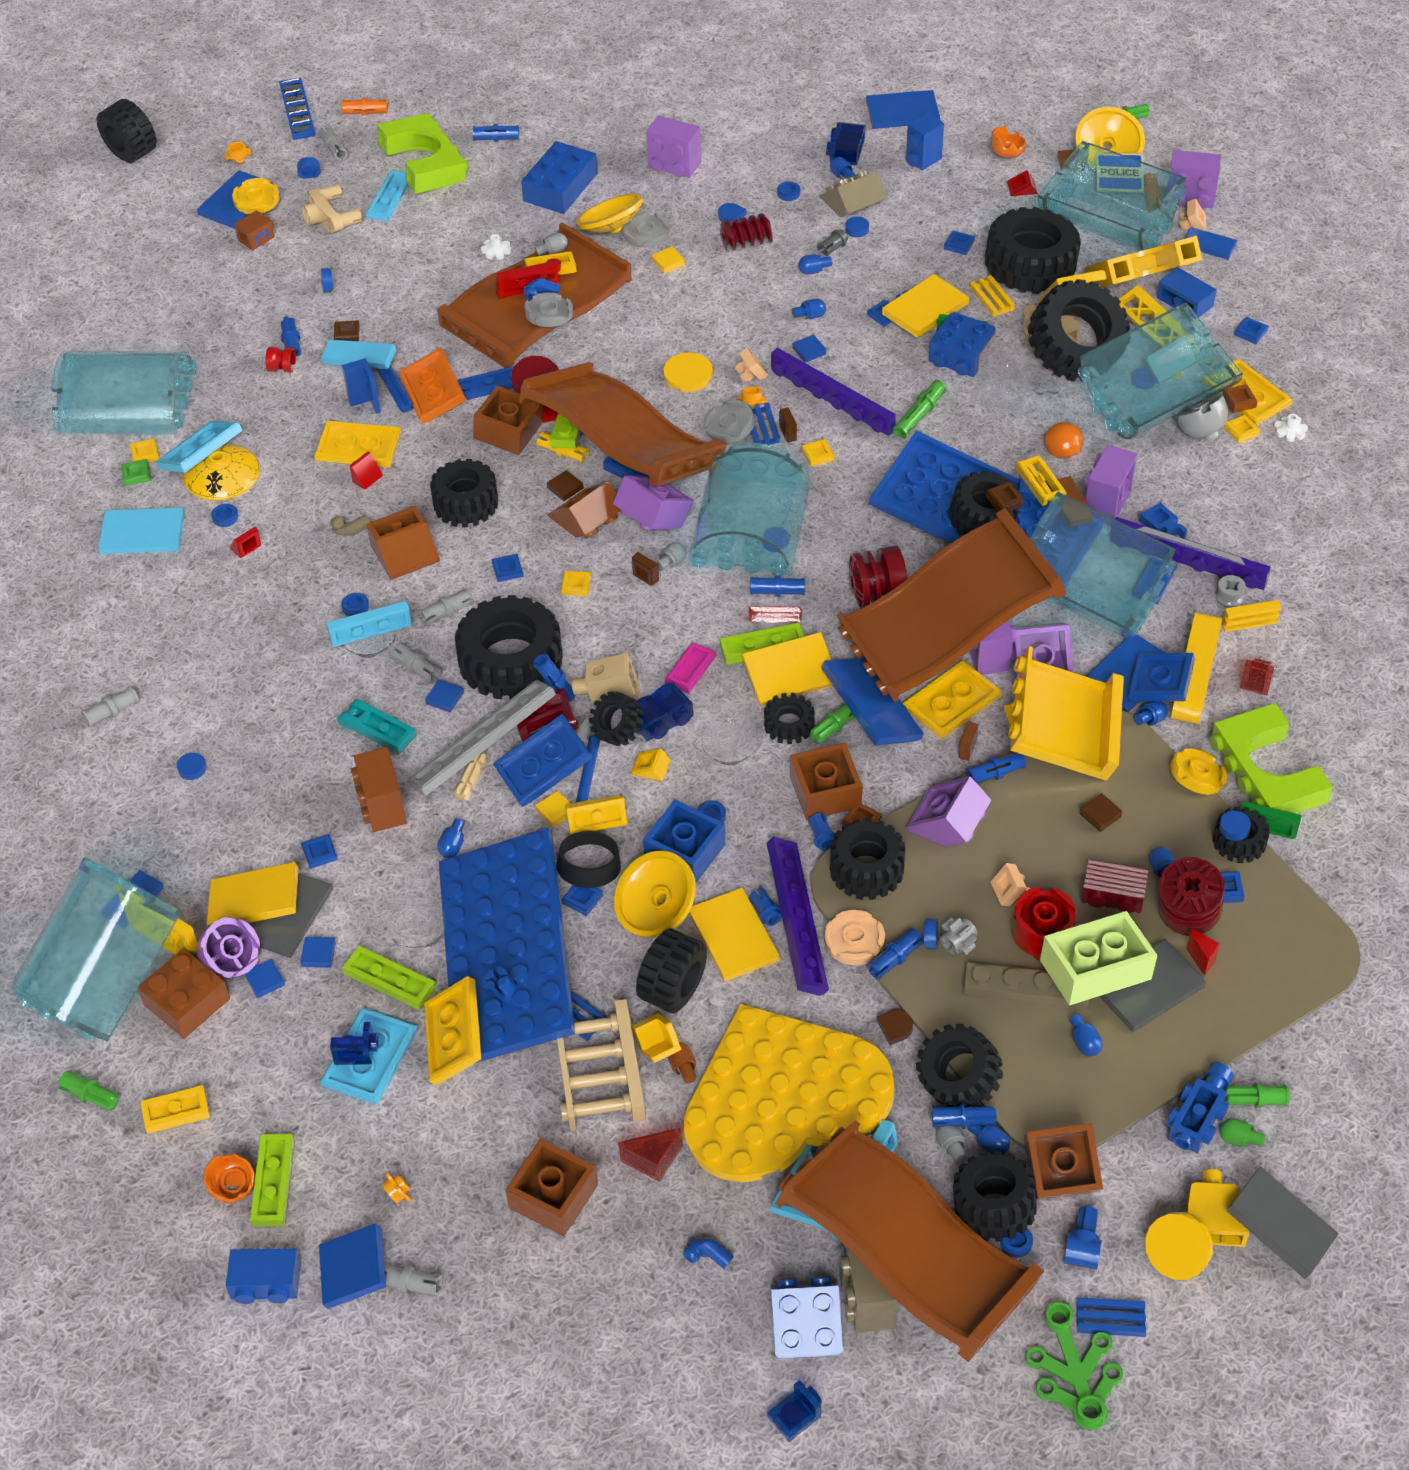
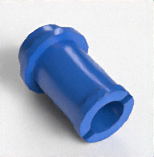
M816 813L809 818L808 824L815 836V846L822 851H827L830 848L831 840L834 839L835 832L831 831L825 814Z
M764 888L757 889L761 896L760 899L756 892L753 891L749 896V900L760 914L759 919L767 926H774L779 923L782 918L780 907L774 905Z

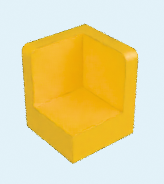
M656 1013L631 1025L639 1050L653 1063L681 1050L672 1023L661 1014Z

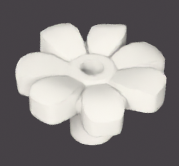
M493 234L490 236V240H486L484 246H481V253L486 254L488 259H492L494 256L498 260L503 259L504 254L509 255L511 253L510 242L508 240L502 241L498 234Z
M1296 414L1284 416L1281 418V421H1276L1274 428L1277 429L1276 435L1278 437L1286 436V440L1293 442L1295 437L1300 440L1303 439L1308 429L1306 424H1301V418Z

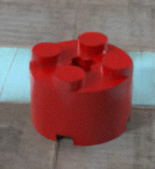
M1035 887L1025 891L1018 898L1014 910L1012 937L1015 943L1024 952L1040 961L1045 936L1075 927L1076 909L1074 902L1066 893L1055 888H1051L1050 891L1041 890V887Z

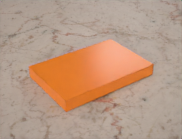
M442 348L433 351L398 371L422 424L432 421L467 401Z

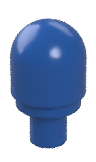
M835 157L831 161L830 170L837 178L843 179L840 177V174L845 178L855 175L851 164L843 157Z
M820 254L806 255L799 260L798 268L803 274L819 273L823 267L832 266L831 256L821 258Z
M821 299L805 300V302L801 303L800 307L792 308L794 318L806 316L805 319H815L822 317L826 312V305Z
M1151 701L1140 708L1139 713L1134 716V721L1137 725L1144 723L1151 726L1165 720L1168 715V708L1162 701Z
M454 819L451 827H447L442 831L437 843V850L443 857L451 858L459 853L464 842L462 829L465 823L462 820Z
M1157 847L1149 855L1150 865L1154 873L1160 878L1163 871L1175 861L1171 851L1165 847Z
M1080 1014L1072 1016L1069 1021L1074 1028L1072 1036L1079 1051L1086 1056L1097 1055L1103 1046L1102 1038L1091 1023H1085Z
M982 1124L968 1126L967 1130L977 1136L976 1142L979 1143V1146L990 1154L998 1151L1003 1155L1009 1150L1010 1138L997 1126L991 1124L986 1126Z

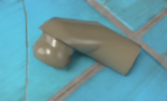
M366 515L352 522H344L342 516H336L330 521V525L333 527L331 530L335 534L354 536L367 528L366 524L370 523Z

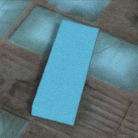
M393 170L389 172L366 212L367 218L383 221L390 220L409 186L406 181L405 172Z
M329 340L322 354L321 361L325 364L341 366L366 358L370 368L388 369L397 349L394 344Z
M407 601L327 622L332 647L412 626Z

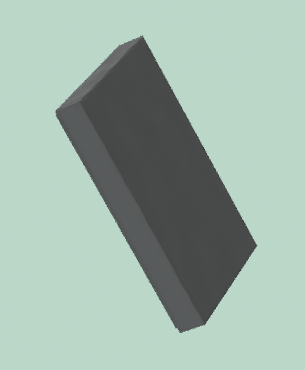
M298 873L296 913L248 923L255 930L260 940V948L291 958L333 890L332 884Z
M1166 939L1152 947L1157 954V959L1151 980L1099 996L1132 1032H1135L1205 988L1206 981Z
M1262 1167L1255 1171L1226 1210L1304 1279L1313 1272L1339 1234Z

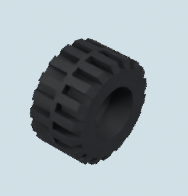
M120 99L98 113L96 120L99 133L110 151L121 160L131 164L156 147L157 139L153 126L145 113L134 102L128 99Z
M458 459L453 463H445V467H439L437 473H433L432 481H430L433 507L438 518L442 517V522L447 524L451 521V526L457 527L458 523H460L462 528L468 527V523H473V526L479 525V520L486 522L489 520L488 514L491 516L495 514V508H498L495 474L488 465H483L478 460L473 462L472 459H466V461Z
M975 471L971 472L970 476L965 475L961 481H958L949 508V519L952 520V526L958 528L957 532L960 535L967 534L997 518V511L987 499L986 493L988 489L1007 483L1008 478L1005 476L1000 477L995 472L990 474L987 471H981L978 474ZM1020 508L1009 512L1015 521Z
M865 818V822H860L859 819L853 820L852 825L846 823L842 826V831L837 830L830 844V871L832 881H836V887L839 890L845 889V894L848 896L852 894L857 895L856 899L863 900V897H869V900H874L877 895L885 897L888 895V890L893 892L897 889V883H901L904 874L905 843L902 842L901 834L899 832L895 833L893 826L888 825L886 827L884 826V821L872 822V819ZM860 856H873L878 858L879 860L867 863L861 862L855 858Z
M673 928L664 930L651 944L640 966L636 984L638 998L671 1014L680 1011L695 993L704 973L707 960L706 944Z
M948 1024L943 1026V1032L936 1029L932 1032L934 1037L931 1040L926 1038L923 1041V1044L926 1046L925 1049H919L917 1054L921 1059V1062H916V1070L921 1073L918 1075L919 1081L924 1085V1089L942 1105L945 1104L947 1107H953L964 1103L965 1107H969V1105L981 1107L980 1100L985 1099L988 1102L993 1098L990 1092L992 1090L998 1091L1000 1087L996 1082L997 1079H1002L1003 1072L999 1068L1003 1066L1002 1059L997 1055L999 1052L981 1032L979 1033L972 1026H969L967 1029L964 1024H956L954 1029ZM973 1054L974 1063L970 1073L961 1080L947 1081L946 1069L949 1062L958 1055Z
M994 1151V1154L988 1155L987 1152L980 1153L978 1158L972 1156L968 1158V1164L962 1163L958 1167L959 1172H955L953 1178L955 1213L985 1241H989V1238H994L996 1242H1002L1005 1237L1011 1240L1016 1238L1017 1232L1023 1234L1027 1231V1225L1033 1224L1035 1220L1034 1215L1037 1213L1036 1180L1033 1177L1031 1168H1026V1162L1022 1159L1016 1161L1015 1155L1008 1153L1004 1156L1001 1152ZM988 1194L1005 1195V1197L990 1199L983 1196Z

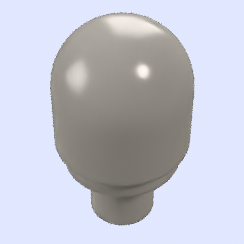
M554 233L543 239V244L534 248L538 256L548 253V255L557 254L566 249L568 240L564 234Z
M677 542L665 547L659 555V560L656 562L659 571H663L672 562L673 565L670 568L680 564L686 557L685 547Z
M938 1127L936 1138L942 1151L947 1155L951 1153L955 1163L964 1162L967 1159L964 1152L966 1139L960 1127Z

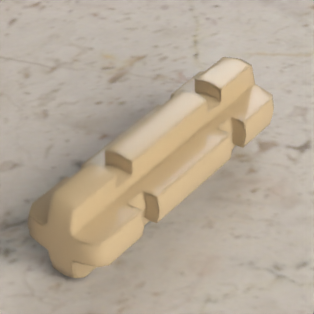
M484 753L479 754L466 765L459 779L461 783H458L454 789V797L456 799L467 801L472 793L470 790L474 789L482 773L480 769H483L487 762Z

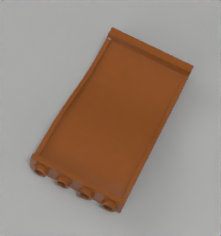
M563 222L559 224V231L557 233L564 234L568 240L566 249L560 253L571 251L577 269L575 273L560 275L561 282L558 294L562 295L563 299L566 300L567 297L571 300L573 316L570 320H573L587 313L611 296L625 282L629 283L632 281L631 264L612 253L609 249H605L592 239L582 235L574 228L569 227ZM535 251L526 258L537 257L538 255ZM523 259L498 272L525 267V261ZM495 272L471 286L449 306L445 304L440 306L437 312L441 327L502 367L507 368L513 366L515 360L530 345L558 326L541 327L526 320L524 304L528 299L525 298L524 294L499 299L496 294V273L498 272Z
M591 362L523 380L518 401L520 404L535 401L555 410L573 423L608 456L630 469L649 475V483L655 487L715 468L722 462L727 445L726 442L721 439L705 442L683 432L626 384L608 375L594 371V364Z
M1006 508L996 513L997 518L972 530L938 552L902 584L883 597L846 616H843L841 612L837 614L842 624L838 627L846 642L850 639L853 641V644L850 645L851 649L858 659L864 657L866 660L863 663L864 668L871 678L875 675L879 680L875 683L883 696L889 694L894 703L899 701L898 696L919 686L957 662L996 628L1015 615L1047 598L1055 596L1058 600L1067 594L1058 574Z
M856 1120L846 1129L841 1126L830 1139V1144L823 1142L814 1153L812 1160L807 1157L800 1164L795 1176L789 1173L778 1187L781 1194L775 1205L781 1208L786 1203L809 1216L831 1232L862 1262L876 1280L904 1308L936 1333L960 1347L958 1354L969 1363L1030 1293L1044 1273V1270L1036 1263H1033L1030 1267L1022 1265L981 1238L960 1219L928 1182L903 1159L882 1144L859 1132L858 1127L860 1123Z

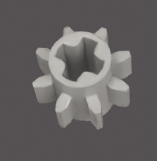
M951 917L941 926L944 931L940 933V942L950 954L957 953L959 955L963 952V954L967 955L976 947L974 942L977 940L978 932L973 923L968 919L957 918L954 920Z

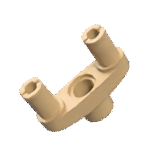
M338 183L320 189L316 187L307 191L309 204L302 205V214L308 226L321 223L329 232L334 233L343 230L344 227L362 223V216L358 208L338 213L329 204L331 200L342 198V190Z

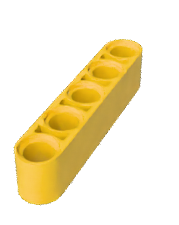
M1195 612L1186 653H1194V667L1186 701H1174L1171 719L1199 725L1221 629L1222 617Z

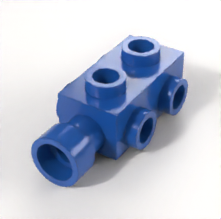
M1213 1062L1205 1073V1081L1197 1078L1194 1086L1186 1085L1180 1101L1184 1102L1180 1110L1174 1108L1167 1121V1126L1171 1127L1168 1140L1174 1142L1179 1148L1191 1150L1198 1154L1203 1143L1210 1144L1217 1129L1213 1124L1216 1119L1223 1120L1230 1104L1225 1101L1227 1092L1223 1090L1229 1086L1234 1076L1229 1067L1219 1062Z

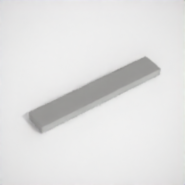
M535 680L408 778L409 784L416 791L427 796L554 697L556 694L553 688L539 680Z

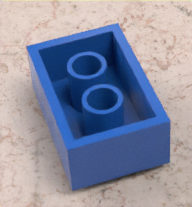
M555 141L521 180L523 201L565 214L598 174L596 153Z

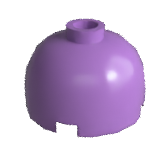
M224 917L209 924L199 936L196 946L197 958L221 979L237 978L249 972L256 965L259 958L257 955L260 940L255 930L246 921Z

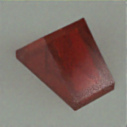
M1254 657L1247 658L1240 688L1267 696L1278 664Z
M681 1127L618 1142L619 1157L622 1163L659 1182L683 1148Z

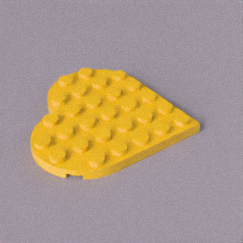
M740 1004L686 1109L684 1134L688 1148L695 1161L708 1173L718 1178L734 1182L763 1180L762 1176L778 1169L782 1172L793 1164L806 1145L819 1147L823 1142L830 1144V1139L841 1126L846 1129L856 1120L860 1123L858 1127L859 1132L868 1136L875 1131L881 1121L885 1120L894 1102L895 1083L893 1072L885 1055L876 1046L860 1037Z

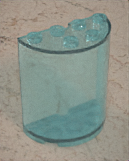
M1082 141L1065 161L1062 171H1057L1038 194V206L1040 210L1048 209L1052 210L1054 214L1059 213L1063 215L1065 220L1069 219L1076 226L1144 251L1160 246L1164 234L1168 235L1171 232L1174 224L1172 220L1178 205L1184 200L1187 193V188H1184L1186 177Z
M1187 302L1080 356L1081 367L1078 368V373L1086 383L1093 399L1091 401L1093 410L1096 414H1101L1105 418L1106 427L1111 433L1116 431L1124 439H1132L1238 384L1243 375L1221 345L1213 342L1210 331Z
M63 351L57 359L52 382V392H57V407H52L56 434L176 435L178 427L183 426L182 410L188 407L186 394L192 391L191 375L196 374V361L192 360L187 352Z
M760 443L734 445L729 447L728 451L722 455L718 454L710 465L687 564H693L696 567L714 566L722 570H730L734 566H742L749 573L767 572L780 576L792 575L811 487L810 476L802 463L798 465L790 458L788 452L780 448Z
M1060 492L1056 493L1038 522L1033 535L1029 537L1058 574L1067 593L1058 600L1055 596L1047 598V600L1127 640L1130 636L1134 638L1137 631H1141L1148 618V612L1154 609L1159 599L1158 595L1165 583L1162 581L1164 576H1170L1176 565V561L1172 560L1176 551L1175 548Z
M84 857L9 988L17 996L16 1001L29 1008L35 1007L39 1010L37 1014L52 1022L56 1020L68 1028L73 1026L78 1028L77 1034L93 1042L97 1037L108 1042L182 911L101 864Z

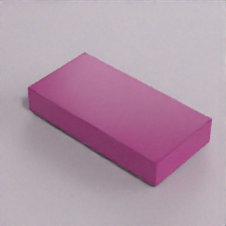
M692 642L665 678V684L690 693L715 659L716 652Z

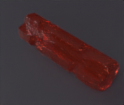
M751 606L749 608V621L760 622V620H764V622L786 623V620H790V623H800L802 621L801 607L786 609V607L765 606V609H761V606Z

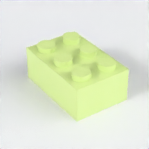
M1125 911L1045 936L1040 961L1067 1003L1072 1005L1151 980L1157 954L1128 912Z

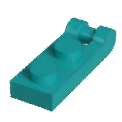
M355 699L349 705L350 709L347 712H342L337 718V722L341 726L352 729L374 742L388 747V749L397 754H400L416 737L415 728L359 699Z

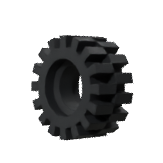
M611 691L608 692V696L605 694L601 695L602 701L596 700L594 702V705L597 706L596 710L592 708L590 710V713L594 715L593 718H589V723L593 724L590 727L591 732H594V736L601 741L615 746L629 744L628 740L633 741L636 739L633 735L634 732L639 734L641 729L637 728L638 724L643 725L644 720L639 718V716L644 715L643 710L638 709L641 705L635 699L619 692L614 693ZM618 709H621V721L617 727L612 729L611 718Z
M781 693V699L776 695L773 697V702L769 700L767 707H764L765 732L767 734L770 733L772 740L777 737L778 743H783V740H787V744H792L794 739L797 743L802 742V737L805 740L809 737L811 729L815 726L814 706L811 707L810 700L805 702V697L802 695L796 698V693H791V697H787L786 693ZM784 714H794L800 720L794 723H784L779 718Z
M1240 806L1234 807V811L1246 814L1251 822L1249 834L1252 838L1239 841L1229 840L1220 833L1219 825L1223 813L1219 815L1215 825L1213 842H1215V849H1220L1219 854L1222 857L1228 854L1227 860L1233 861L1235 857L1238 858V863H1243L1244 858H1246L1247 862L1250 863L1253 862L1254 857L1259 859L1261 854L1265 852L1270 834L1269 823L1265 824L1266 818L1264 816L1258 818V811L1254 810L1253 813H1249V807H1245L1244 811H1240ZM1230 808L1226 809V810H1225V813L1228 812V811H1231V809H1230Z

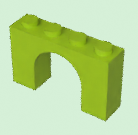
M429 113L377 124L378 145L387 156L411 150H423L434 153L428 157L405 162L406 181L415 194L447 187L466 180V172H468L466 159L462 158L457 147L452 145L447 134L442 132L437 121H434Z
M1276 703L1214 722L1210 744L1215 752L1219 751L1221 753L1226 770L1229 773H1234L1240 791L1243 794H1248L1252 800L1251 803L1296 814L1329 802L1333 786L1319 765L1290 775H1273L1258 768L1251 760L1249 754L1254 750L1286 739L1289 722Z

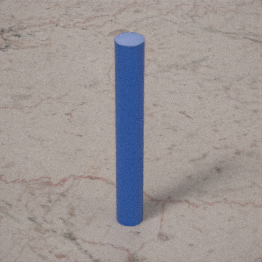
M594 735L589 737L587 746L593 758L583 765L576 802L587 801L600 744V739Z

